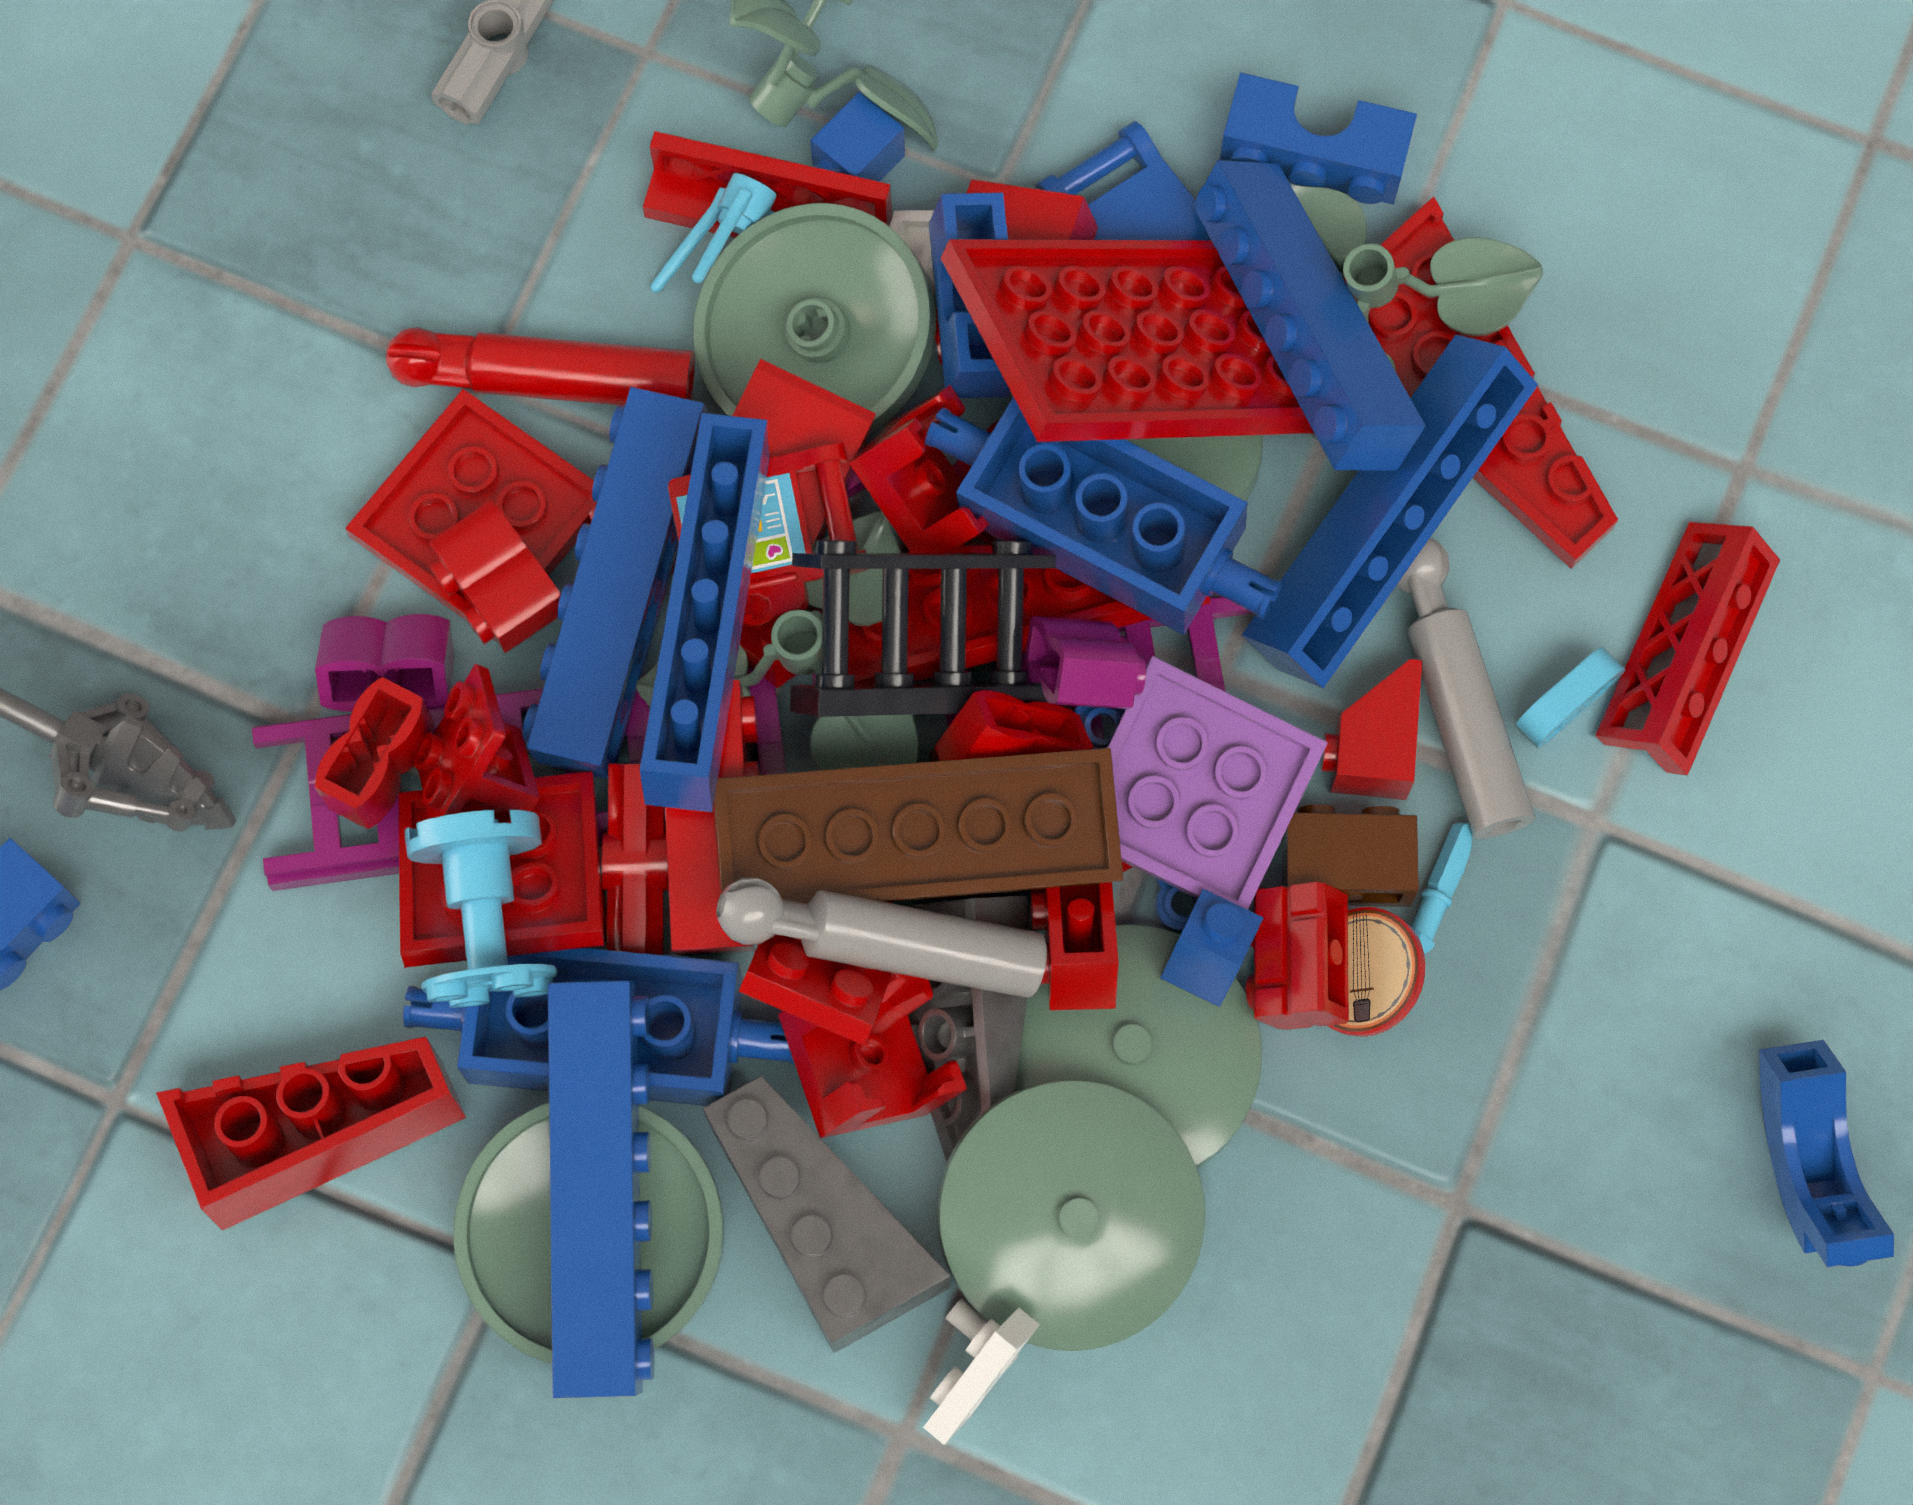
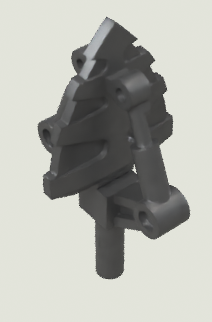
M0 687V717L53 744L48 756L51 758L56 792L53 806L62 816L76 818L81 816L86 809L130 818L136 815L139 820L152 824L156 821L166 824L171 830L180 832L187 830L190 825H205V830L231 828L236 823V819L223 797L221 796L217 799L211 791L215 783L213 776L204 770L194 771L182 759L184 755L147 718L149 704L143 697L136 694H124L114 703L80 713L74 710L69 718L64 721ZM89 768L94 771L91 779L89 778Z

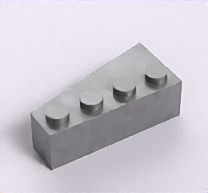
M762 1076L703 1108L708 1124L834 1353L951 1288L950 1275Z

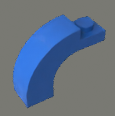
M1824 1040L1759 1049L1760 1091L1766 1139L1779 1194L1792 1230L1804 1254L1818 1252L1826 1267L1838 1265L1853 1267L1862 1265L1870 1260L1894 1257V1233L1868 1196L1854 1161L1847 1124L1845 1069Z

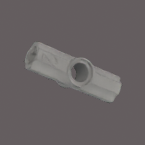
M486 0L478 4L471 11L468 19V35L431 93L434 104L456 121L467 126L469 123L479 125L508 75L519 71L526 64L529 56L528 42L554 0ZM498 34L509 35L501 41H489L491 37Z

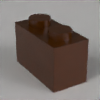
M1321 804L1299 807L1297 813L1293 814L1282 837V886L1290 887V885L1321 882L1348 894V906L1411 907L1419 891L1417 815H1400V810L1391 806L1367 807L1361 811V814H1336L1334 807Z

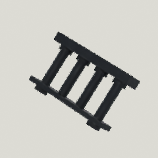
M817 540V553H792V566L823 569L822 673H815V685H791L790 712L816 717L954 714L960 712L974 692L982 690L1001 692L1015 697L1026 704L1031 702H1048L1043 694L1041 683L1028 682L1029 671L1022 670L1024 568H1055L1056 555L1031 553V541L1013 540L992 541V553H857V541ZM998 568L996 669L990 670V681H972V672L965 671L967 569ZM850 569H883L881 671L874 672V684H855V674L848 673ZM909 569H941L939 670L933 671L932 682L914 683V673L907 672Z

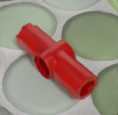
M608 764V832H603L602 888L607 890L606 949L610 951L663 955L664 891L669 890L666 832H664L665 807L645 805L640 777V764Z

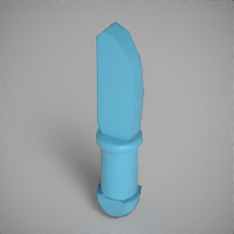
M1458 822L1452 824L1429 878L1428 886L1421 892L1422 901L1411 927L1422 944L1424 955L1435 945L1433 942L1435 934L1446 909L1452 905L1451 898L1464 873L1472 846V831L1469 823Z

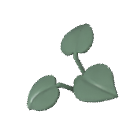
M731 0L730 26L758 30L785 44L779 58L749 95V101L752 106L767 120L777 126L787 127L804 103L815 109L823 98L844 85L853 83L874 103L920 134L928 142L932 152L937 149L938 137L927 108L911 89L886 72L872 65H866L862 71L858 68H850L821 87L815 88L813 82L818 77V74L798 54L803 52L810 56H816L820 51V40L812 28L827 0H814L803 22L797 19L794 9L785 0ZM839 0V1H841L842 3H844V4H846V5H851V3H852L854 0Z
M1290 184L1340 273L1344 274L1348 289L1367 322L1370 308H1378L1389 303L1396 295L1398 285L1405 284L1426 297L1439 296L1437 302L1439 317L1451 330L1466 336H1486L1506 327L1518 315L1543 275V268L1540 262L1522 249L1501 241L1474 237L1452 241L1444 245L1433 255L1430 269L1436 285H1429L1411 275L1406 267L1395 268L1391 254L1384 247L1371 243L1365 244L1367 239V220L1362 208L1350 196L1329 188ZM1386 354L1387 358L1389 359L1391 365L1393 366L1396 372L1394 361L1388 354ZM1315 433L1310 434L1312 438L1318 440Z
M883 512L870 513L852 520L859 551L866 550V553H901L892 534L889 521ZM829 535L823 540H830ZM817 546L814 548L813 553H817ZM869 569L850 575V623L857 626H870L882 621L883 569ZM823 580L806 583L809 596L808 605L823 611ZM792 610L781 615L772 628V644H767L764 647L763 657L749 674H747L749 668L747 654L739 645L734 680H740L744 696H751L747 687L758 684L775 660H780L785 669L796 675L822 673L823 614L816 610L812 612ZM658 663L636 682L637 691L649 707H651ZM912 715L820 717L811 733L810 751L819 771L917 763L919 752L917 729Z

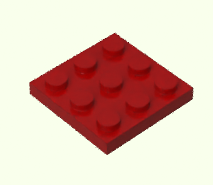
M462 389L345 529L351 539L466 620L463 612L472 606L460 591L449 596L428 566L437 559L429 541L490 500H493L549 576L575 545L582 525L584 523L591 524L588 513L597 505V502L593 501L592 498L594 480L469 392Z
M593 771L535 777L540 799L532 812L537 813L539 817L542 844L535 849L510 856L515 900L502 905L507 956L604 946L596 786ZM422 790L398 793L400 955L404 968L467 961L461 909H450L447 907L443 865L414 862L407 857L404 830L408 827L417 829L416 823L429 819L426 805L422 801ZM468 798L460 813L487 809L478 805L472 798ZM505 810L501 813L494 812V817L499 820V823H511L510 812Z

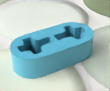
M1600 647L1539 698L1520 717L1516 727L1537 748H1541L1600 698L1625 672L1624 667L1604 647Z

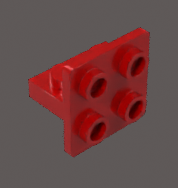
M475 664L464 682L459 681L452 687L445 703L444 717L434 734L429 732L422 738L415 754L414 766L418 769L423 791L422 801L426 805L429 819L460 813L468 798H472L481 807L487 810H494L496 813H501L504 810L508 812L510 810L532 812L540 799L521 729L503 722L489 669Z

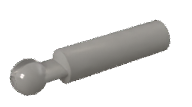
M1430 538L1396 587L1412 595L1419 616L1408 628L1407 634L1415 659L1422 660L1421 677L1473 837L1476 839L1494 838L1517 831L1532 823L1536 817L1469 615L1465 610L1449 608L1442 589V585L1450 570L1449 555L1439 542Z
M758 877L741 878L728 885L720 895L716 908L717 919L723 931L732 940L743 945L761 944L774 937L775 934L801 939L804 953L807 957L1023 998H1030L1037 992L1046 966V942L1044 936L1039 932L825 890L817 891L808 904L782 899L778 891L770 883Z

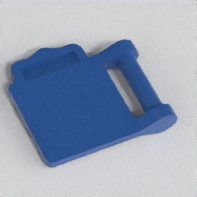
M1133 121L1119 130L1118 140L1058 178L1050 174L1035 185V188L1040 190L1077 195L1126 162L1134 159L1144 169L1088 204L1098 226L1094 240H1211L1193 207L1196 200L1163 160L1147 131L1137 121Z

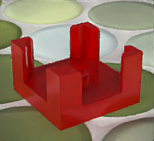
M951 385L893 420L849 462L910 553H949L979 535L989 524L983 516L975 518L969 508H959L956 492L962 480L941 450L925 444V438L931 423L940 424V421L936 419V415L942 408L950 410L951 413L958 417L965 412L964 404Z
M896 973L891 976L874 1026L865 1045L785 1011L778 1014L820 1138L926 1116L967 1090L959 1064L955 1060L948 1061L928 1074L907 1015L932 999L933 991L928 979Z

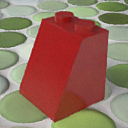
M760 359L732 416L767 420L769 458L827 444L844 442L848 461L842 464L841 467L847 491L855 475L849 462L864 449L876 413ZM816 470L797 473L813 550L817 546V540H822L828 528Z

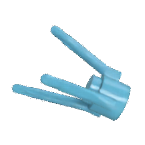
M733 173L727 188H719L711 206L650 285L652 292L658 293L664 288L713 224L718 221L720 225L692 274L693 281L701 283L711 266H713L732 231L740 234L755 222L775 213L770 209L777 194L764 184L748 176Z

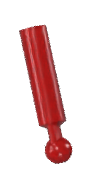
M420 327L403 329L391 339L386 350V364L392 377L401 384L414 388L427 385L471 388L474 393L625 406L630 387L688 400L693 399L695 353L690 350L478 332L476 336L435 333Z

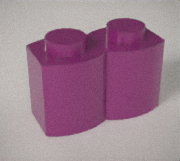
M410 614L394 618L388 622L366 616H346L326 622L322 627L315 666L320 705L332 710L352 712L361 694L381 677L421 696L427 708L445 704L450 693L454 663L450 620L430 614Z
M1033 616L1031 618L1024 664L1026 670L1029 671L1028 676L1030 680L1034 683H1041L1043 694L1050 704L1118 709L1133 708L1135 695H1141L1144 690L1146 663L1142 656H1138L1134 645L1127 641L1124 636H1120L1114 623L1110 621Z

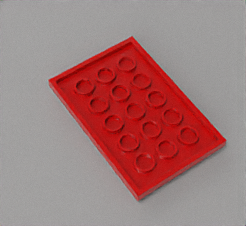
M949 239L940 259L1037 442L1314 433L1211 240Z

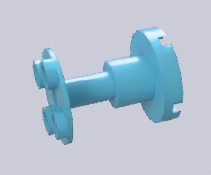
M494 810L464 812L427 819L416 823L417 829L408 827L404 830L407 857L414 862L443 865L447 907L450 909H461L468 970L443 974L422 982L421 988L423 992L427 993L428 1002L449 1001L450 1007L462 1008L490 1003L489 992L513 991L514 997H534L548 994V983H553L552 978L557 976V969L554 965H508L502 905L515 900L510 856L535 849L542 844L540 822L537 813L525 810H510L511 823H499V820L494 817Z

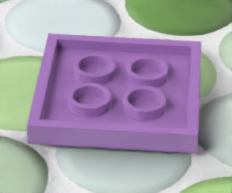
M1152 656L1146 665V682L1142 694L1139 696L1135 695L1133 708L1124 710L1106 747L1111 748L1122 861L1197 899L1202 890L1205 889L1248 910L1328 742Z

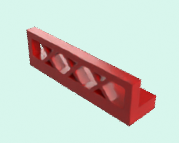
M654 131L650 143L654 171L642 206L645 218L694 228L711 206L719 188L726 189L733 173H739L764 184L777 194L770 209L773 212L797 205L830 203L861 210L890 226L892 220L891 184ZM716 221L708 232L715 233L720 223ZM732 231L729 237L736 238L739 234Z
M1700 522L1688 523L1625 666V672L1618 682L1595 736L1603 745L1647 751L1666 773L1688 776L1780 562L1778 556L1753 526ZM1703 543L1722 544L1717 558L1696 571L1694 563ZM1697 593L1699 600L1694 612L1673 624L1671 616L1676 605ZM1673 646L1676 653L1670 666L1650 678L1647 671L1652 659ZM1649 700L1652 708L1643 729L1623 728L1629 712Z

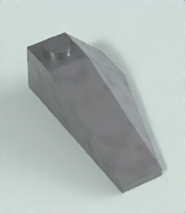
M1027 895L971 898L906 906L1030 931ZM929 980L933 991L932 999L909 1014L911 1027L927 1073L930 1074L948 1061L955 1060L959 1064L967 1090L930 1112L947 1162L957 1142L973 1121L987 1108L1015 1091L1027 998Z

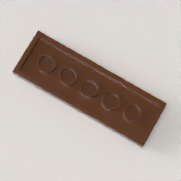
M1111 748L719 778L717 781L713 815L720 895L731 883L741 878L754 877L770 883L778 891L782 899L806 904L820 890L889 902L1123 881Z

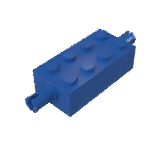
M1014 397L991 433L954 415L946 408H942L936 415V419L940 421V424L931 423L925 438V444L935 447L972 466L956 492L959 508H969L975 518L983 516L989 523L984 529L987 533L1001 540L1031 541V553L1056 555V569L1182 635L1186 633L1206 596L1211 597L1214 593L1251 611L1262 620L1266 618L1271 610L1269 604L1274 605L1283 583L1277 579L1273 580L1233 559V550L1246 529L1248 502L1125 439L1037 442Z
M588 948L507 956L508 965H554L557 969V976L552 978L553 983L631 981L637 985V996H647L649 1003V1035L638 1037V1064H649L650 1101L708 1106L730 1093L733 1064L738 1063L740 1057L790 1062V1064H795L781 1022L745 1019L743 1012H740L742 993L738 991L743 978L738 962ZM417 986L408 987L405 1000L411 1002L410 1006L404 1005V1027L461 1031L462 1036L457 1068L468 1084L549 1091L548 994L534 997H514L513 991L489 992L490 1003L472 1007L452 1008L449 1001L428 1002L427 993L423 992L422 988Z

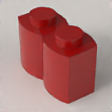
M490 500L429 541L437 558L428 565L430 570L449 596L460 591L472 606L463 612V615L484 645L495 639L502 650L507 653L558 618V604L561 593L493 500Z
M384 677L373 682L361 694L350 716L349 732L341 736L329 747L321 759L316 772L315 789L329 810L367 830L377 825L389 813L400 791L401 775L414 767L415 754L422 738L429 732L433 733L434 720L423 698Z
M982 690L976 691L971 695L934 748L939 761L1090 750L1093 748V745L1080 716L1065 707L1048 702H1031L1026 704L1015 697L1001 692Z

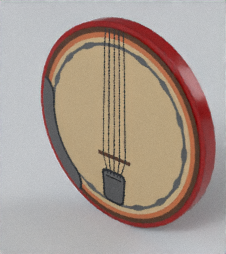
M1360 907L1348 911L1349 1022L1347 1024L1329 1025L1328 1027L1354 1037L1377 1035L1397 1025L1414 1007L1424 984L1425 955L1417 934L1401 917L1376 907Z

